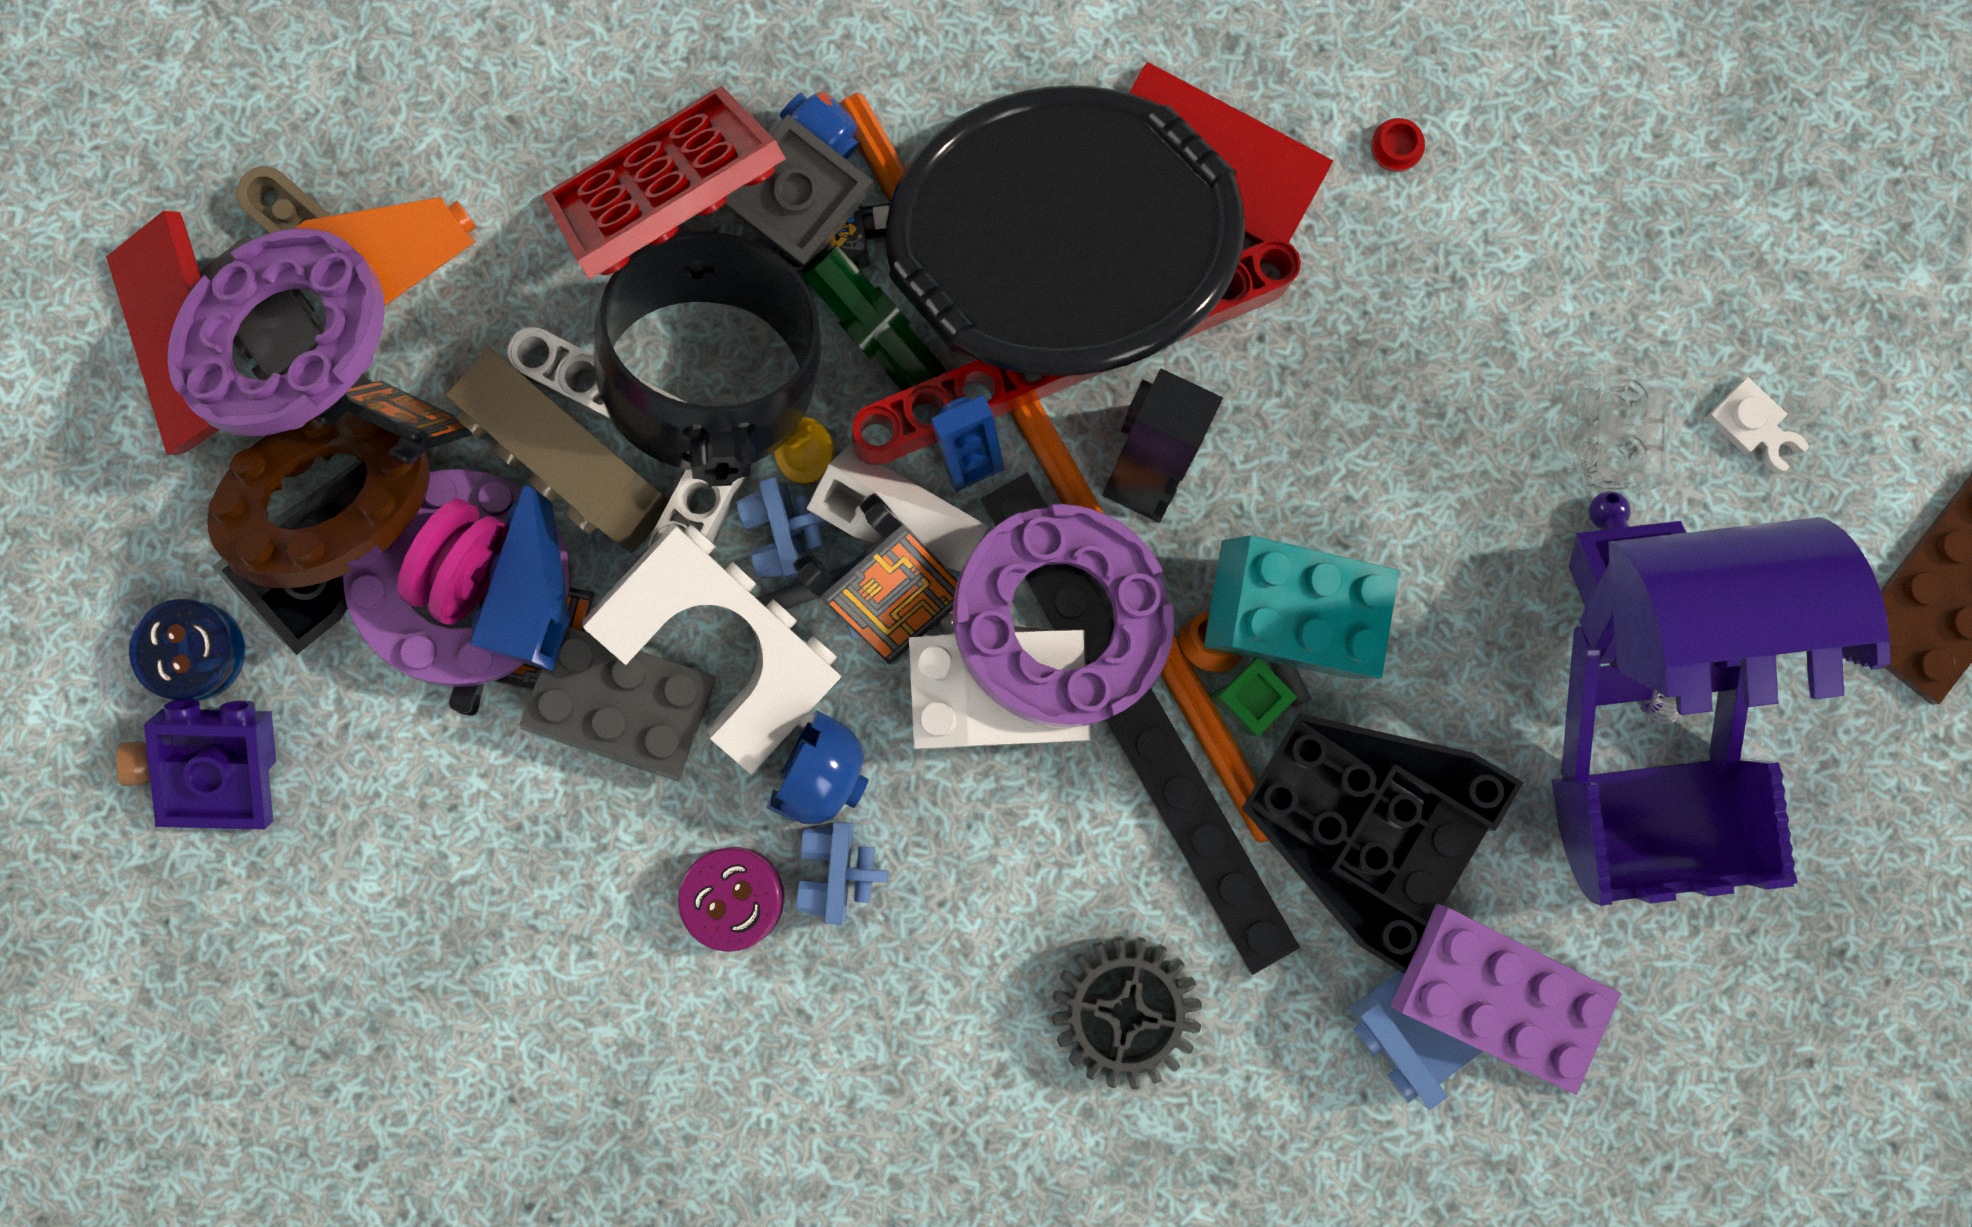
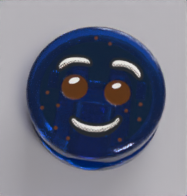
M191 599L168 600L152 607L136 624L129 643L130 664L139 682L155 695L172 700L194 699L204 701L220 695L237 679L245 659L244 637L234 618L225 610L215 605Z

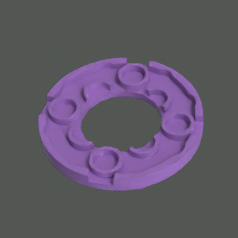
M306 228L288 229L266 234L232 251L231 254L236 260L220 269L212 280L204 275L187 296L175 319L168 345V370L173 387L182 395L187 405L191 408L190 410L208 424L223 432L240 436H264L298 429L335 404L349 391L361 374L368 370L373 362V354L378 345L384 322L385 303L380 281L370 264L345 240L329 232ZM293 288L312 290L321 296L323 306L326 308V327L323 334L316 335L315 341L318 343V346L314 350L299 355L291 363L288 373L282 376L278 373H272L270 379L259 380L245 378L238 373L232 360L233 340L241 322L257 304L275 293Z
M449 469L430 472L429 486L425 499L418 513L404 532L384 551H381L376 545L365 556L347 563L352 571L343 575L346 603L351 618L366 643L391 667L409 677L429 684L446 687H466L490 683L514 673V670L524 664L492 655L470 645L473 637L472 627L448 629L429 623L414 611L410 604L401 600L397 592L398 575L406 553L428 519L444 504L456 498L462 499L478 508L480 519L491 516L507 524L510 508L516 500H519L522 491L521 487L502 477L476 470ZM556 525L568 602L570 591L569 559L564 540Z
M1054 504L1046 508L1017 513L998 524L980 541L966 560L959 575L953 599V626L961 657L969 673L980 688L998 705L1024 720L1040 725L1061 728L1081 727L1106 720L1136 703L1155 683L1168 658L1174 633L1173 603L1169 604L1166 588L1160 575L1163 570L1148 546L1132 530L1102 512L1077 505ZM1068 564L1087 571L1103 585L1112 603L1114 629L1109 646L1095 662L1081 669L1058 670L1038 663L1022 649L1015 635L1014 625L1011 621L1010 606L1016 587L1028 573L1044 565Z

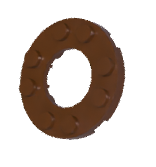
M347 411L331 426H326L312 419L298 429L266 435L252 447L240 451L233 457L230 462V469L219 483L208 506L207 524L211 543L234 573L244 580L259 586L298 588L340 577L352 571L347 563L365 556L376 545L381 551H384L412 522L425 499L429 486L430 465L426 451L411 465L389 456V449L394 448L401 437ZM341 453L356 456L358 460L365 462L367 475L364 487L353 503L336 517L313 527L296 530L276 527L269 521V514L266 510L270 495L274 491L282 490L283 484L281 480L284 477L290 478L304 473L313 465L315 459L320 456L324 461H329L333 455Z

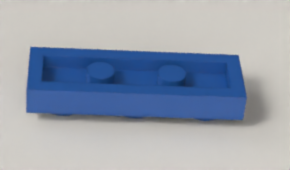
M984 395L972 400L967 397L956 399L945 405L940 410L939 415L931 418L947 473L956 492L1005 470L993 413Z

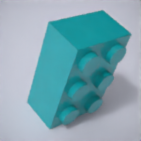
M1252 535L1222 540L1204 648L1249 658L1259 657L1263 661L1350 679H1382L1400 570Z

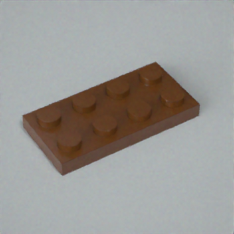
M1972 473L1880 590L1887 615L1891 664L1886 665L1884 668L1931 705L1940 704L1972 663Z

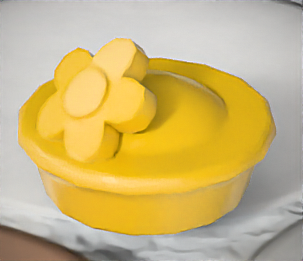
M803 417L788 440L774 451L777 466L783 475L794 483L810 484L820 480L829 463L835 459L833 437L823 424L813 418Z

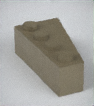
M490 347L482 353L445 395L462 410L455 417L461 424L480 439L488 432L498 441L491 448L494 453L516 471L524 464L534 473L528 479V482L551 502H554L559 495L571 506L564 514L587 534L591 535L598 528L633 554L654 530L669 500Z

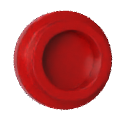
M1394 118L1382 123L1375 131L1371 140V153L1374 160L1382 168L1391 172H1404L1413 168L1420 161L1425 151V138L1422 131L1414 122L1403 118Z

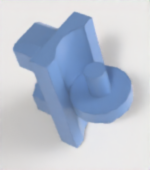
M775 477L760 481L761 491L754 492L736 503L741 522L746 530L751 531L771 525L775 543L751 549V559L757 577L763 579L785 576L798 580V572L794 569L793 563L805 553L800 534L804 533L809 551L819 549L824 546L819 529L831 523L806 509L811 501L809 494L794 498L799 515L795 517L787 484L778 483Z
M833 822V827L824 826L803 830L801 859L830 861L828 882L800 880L796 910L814 916L825 917L824 924L842 925V922H845L849 880H855L854 902L870 903L872 882H888V870L873 868L875 847L858 846L857 867H850L854 823Z

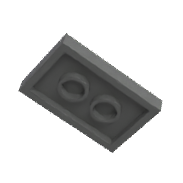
M567 626L553 671L541 669L519 725L522 730L679 782L711 696L716 676L642 651H638L625 665L591 634Z

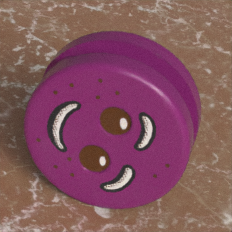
M743 847L722 848L700 857L685 873L678 892L679 914L687 931L702 945L723 952L744 950L763 940L778 924L785 903L784 885L775 866L762 854Z

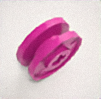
M456 498L444 504L428 519L405 555L398 575L397 592L401 600L415 607H423L428 604L431 616L443 624L453 625L465 618L479 604L489 589L491 583L490 567L494 557L502 551L509 530L508 524L491 516L480 519L478 508L462 499Z

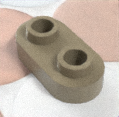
M268 166L253 168L245 173L238 183L236 195L240 207L269 233L297 229L296 226L304 220L331 216L275 168ZM276 190L278 193L276 202L270 206H264L263 198L265 194Z

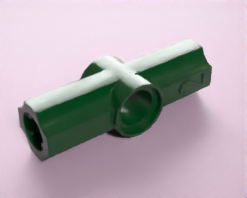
M837 244L818 258L802 275L839 317L840 321L838 323L870 359L874 357L886 370L887 375L902 391L940 376L946 370L909 328L908 325L911 322L879 286L874 288L862 274L863 272Z

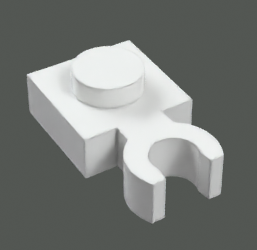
M1749 377L1743 379L1705 417L1744 455L1752 452L1758 446L1762 450V460L1765 466L1776 474L1786 472L1790 468L1779 456L1781 444L1790 447L1797 455L1809 448L1806 440L1801 435L1791 431L1784 432L1777 426L1788 414Z

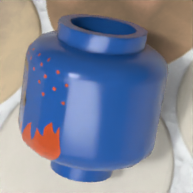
M818 92L809 98L799 93L784 107L779 115L784 119L789 114L845 159H848L859 145V142L854 138L858 129L856 120L827 92Z

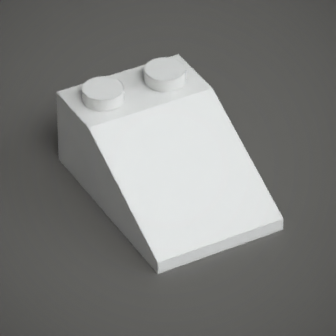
M1084 630L1015 632L1022 649L1038 663L1058 670L1081 669L1087 666ZM955 634L909 637L914 749H945L1091 740L1090 725L1069 728L1040 725L1024 720L998 705L980 688L969 673L958 649Z

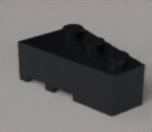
M1160 368L1153 384L1142 379L1128 408L1125 422L1120 431L1128 435V438L1102 496L1160 523L1177 491L1179 482L1183 480L1195 458L1223 397Z

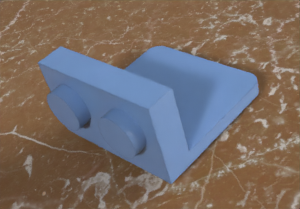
M1397 971L1348 1008L1359 1022V1025L1353 1028V1031L1373 1057L1381 1052L1393 1069V1071L1387 1074V1077L1407 1103L1415 1099L1431 1110L1448 1097L1439 1084L1483 1051L1391 1008V1003L1405 975Z

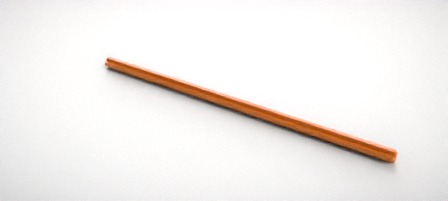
M854 93L844 98L839 104L856 120L858 129L854 138L859 142L858 148L890 202L895 187L905 170V166L864 95ZM1014 372L1019 379L1028 382L1024 373ZM1037 400L1010 411L1062 504L1082 506L1104 513L1040 401ZM1173 634L1170 652L1160 675L1254 839L1259 843L1267 842L1269 840L1241 809L1258 780L1191 663L1181 651L1180 644Z

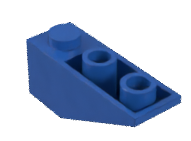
M523 485L519 500L513 503L508 514L507 524L509 530L502 551L494 557L490 567L491 583L484 604L477 609L473 617V637L470 645L498 657L553 671L570 620L553 505L549 499L534 488Z

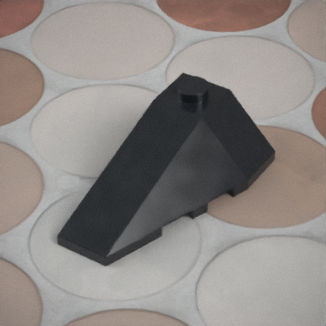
M358 460L271 521V523L276 527L296 530L313 527L336 517L353 503L364 487L367 475L365 462ZM223 559L212 566L244 604L295 655L299 654L340 621L348 609L344 593L343 575L310 586L270 588L256 585L239 577Z

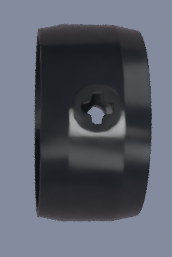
M687 232L675 234L667 241L658 245H645L630 255V259L624 267L613 273L605 287L595 317L594 373L601 399L611 421L618 431L636 448L660 462L691 470L692 479L703 480L708 483L709 487L732 486L733 482L737 479L750 476L751 464L767 457L788 440L805 415L812 400L822 347L816 305L806 283L785 260L766 247L745 238L717 232ZM703 260L702 270H691L690 266H692L693 261ZM709 302L744 309L767 322L789 346L796 358L799 370L783 386L754 401L731 406H702L681 402L651 389L624 366L613 347L620 336L632 324L653 311L680 303ZM741 423H750L747 427H737ZM692 425H701L703 428L689 429L687 427Z

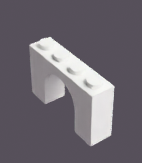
M672 523L582 620V625L587 632L626 665L665 622L684 609L698 605H716L730 609L742 616L750 624L757 643L756 666L746 686L706 728L709 738L752 775L842 677L831 666L837 656L814 635L806 643L791 630V627L797 620L774 599L765 606L752 595L750 591L757 584L736 564L731 562L724 569L709 556L716 546L692 524L683 532Z

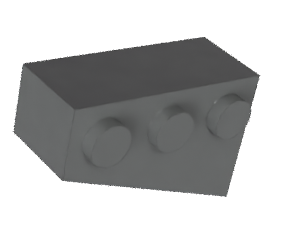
M248 234L200 270L201 278L206 275L212 280L220 269L236 260L231 252L253 239ZM293 288L275 293L257 304L243 319L234 337L233 344L249 359L253 357L257 362V365L252 368V372L259 380L270 379L272 373H278L280 376L288 373L291 363L299 355L312 351L318 346V343L315 341L316 335L323 334L325 327L314 314L316 311L299 289ZM362 373L352 387L372 383L373 381L367 374Z

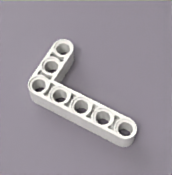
M529 327L516 332L511 338L507 350L508 359L518 372L533 384L613 424L604 407L596 383L586 392L579 393L575 391L574 384L576 378L584 371H594L593 354L544 329ZM538 347H549L547 361L537 368H529L528 358L530 353ZM638 378L642 383H644L645 385H647V386L650 387L651 389H653V390H655V391H657V392H659V393H661V394H663V395H665V396H667V397H669V398H672V399H675V400H678V401H681V402H685V401H683V400H681V399H679V398H677V397H675V396H673V395H671V394H669V393H667V392H665V391H663V390H661V389L655 387L654 385H652V384H650V383H648V382H646V381H644V380ZM693 425V429L703 428L701 425ZM686 469L651 534L648 543L649 548L672 523L683 532L692 524L713 544L748 476L737 479L733 482L732 486L709 487L708 483L703 480L692 479V471ZM702 489L713 490L716 495L713 508L705 514L692 513L690 503L695 493Z

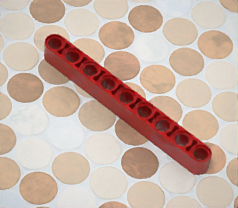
M1272 239L1243 250L1239 265L1229 285L1234 299H1221L1201 323L1178 341L1260 308L1283 296L1300 272L1301 260L1294 246L1284 240ZM1268 263L1277 267L1282 279L1275 280L1265 276L1261 271L1260 264ZM976 360L876 401L859 410L853 419L851 442L853 451L865 463L881 465L938 442L933 425L919 422L914 417L912 411L921 404H931L940 411L948 403L966 397L963 388L972 383L982 384L991 392L992 398L987 403L993 413V417L996 418L1104 372L1074 376L1041 375V378L1037 381L1025 382L1019 379L1014 371L991 366ZM878 424L886 427L892 437L884 445L876 446L866 442L861 433L869 425Z

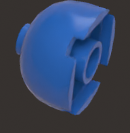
M816 710L813 714L812 723L807 722L781 771L784 782L779 791L772 790L766 806L767 809L802 824H820L833 819L845 804L855 808L866 789L869 779L860 775L864 753L862 745L854 733L836 719Z

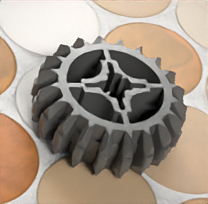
M1121 935L1113 937L1115 952L1113 954L1106 955L1101 942L1095 941L1092 943V949L1098 958L1096 961L1090 964L1080 952L1073 956L1075 963L1083 971L1077 977L1071 971L1062 970L1060 979L1072 986L1071 993L1057 990L1053 992L1052 999L1058 1004L1067 1005L1068 1011L1055 1012L1051 1015V1019L1054 1025H1070L1071 1028L1057 1036V1042L1060 1047H1066L1076 1042L1078 1044L1069 1055V1062L1076 1066L1081 1064L1087 1057L1091 1059L1086 1069L1087 1078L1094 1080L1098 1077L1102 1068L1106 1067L1108 1068L1106 1075L1108 1087L1116 1088L1119 1083L1120 1072H1127L1130 1088L1138 1089L1140 1087L1138 1071L1146 1069L1151 1081L1156 1084L1161 1081V1074L1156 1068V1064L1164 1060L1172 1071L1175 1072L1180 1068V1064L1171 1054L1175 1047L1183 1053H1192L1193 1045L1187 1039L1181 1037L1182 1031L1199 1033L1201 1024L1194 1019L1185 1018V1013L1200 1010L1202 1003L1198 998H1183L1182 994L1196 987V982L1191 976L1175 981L1174 977L1184 967V963L1179 958L1171 960L1165 967L1161 965L1167 953L1165 946L1158 944L1153 949L1150 957L1145 956L1146 939L1137 936L1133 943L1132 952H1125L1124 939ZM1127 966L1121 985L1114 993L1109 995L1085 994L1092 982L1101 974L1114 968ZM1144 969L1160 978L1166 986L1171 1000V1012L1159 1010L1158 1007L1150 1006L1143 1001V983L1141 980ZM1131 990L1133 1005L1138 1011L1143 1012L1145 1016L1140 1015L1136 1021L1130 1017L1132 1024L1124 1025L1122 1033L1117 1014L1111 1012L1109 1008L1113 1009L1117 1002L1122 1005L1121 999L1129 998ZM1080 1011L1093 1013L1095 1017L1105 1019L1111 1024V1046L1109 1053L1098 1048L1086 1036L1081 1025ZM1144 1029H1167L1160 1041L1151 1049L1141 1054L1126 1056L1127 1049H1130L1131 1042L1139 1031Z

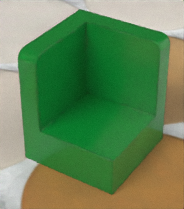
M1256 657L1224 689H1216L1210 695V698L1247 735L1260 736L1297 696L1259 657Z

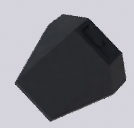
M1299 713L1241 809L1357 945L1405 974L1436 904L1444 905L1486 832L1496 831L1524 782L1472 752Z

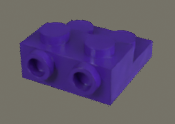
M179 699L166 703L164 709H161L145 722L144 732L155 827L266 830L273 822L269 769L276 763L272 711H256L255 703L246 700L224 703L219 707L220 710H201L198 700Z

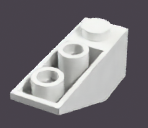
M850 445L829 463L806 508L853 537L875 543L882 535L867 522L865 514L861 511L859 505L869 495L876 493L947 568L960 572L966 560L983 539L989 526L886 466L865 463L858 458L853 451V447Z

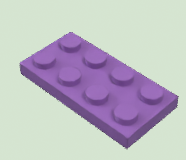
M1437 903L1390 1007L1577 1095L1621 993L1449 907Z

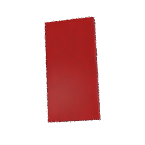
M1146 62L1129 93L1149 99L1160 105H1170L1236 171V181L1244 205L1246 238L1257 244L1272 239L1284 240L1289 243L1334 160L1161 68Z
M163 210L107 255L106 258L166 454L180 455L188 452L218 432L219 429L211 426L190 410L191 408L187 405L182 395L174 389L170 379L168 345L171 331L181 306L201 279V275L181 212Z

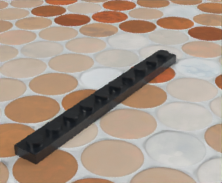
M1028 472L981 498V502L995 527L1017 513L1047 507ZM1068 564L1044 565L1028 573L1025 576V580L1055 631L1084 630L1087 665L1095 662L1109 646L1114 622L1085 571ZM1150 687L1136 703L1106 719V722L1250 974L1254 975L1296 951L1300 946Z

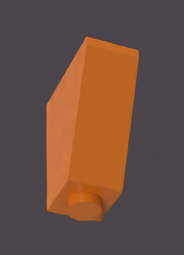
M443 197L304 220L296 228L321 230L345 240L375 271L383 290L386 306L476 243L470 232L476 229L477 225L458 200L449 205Z

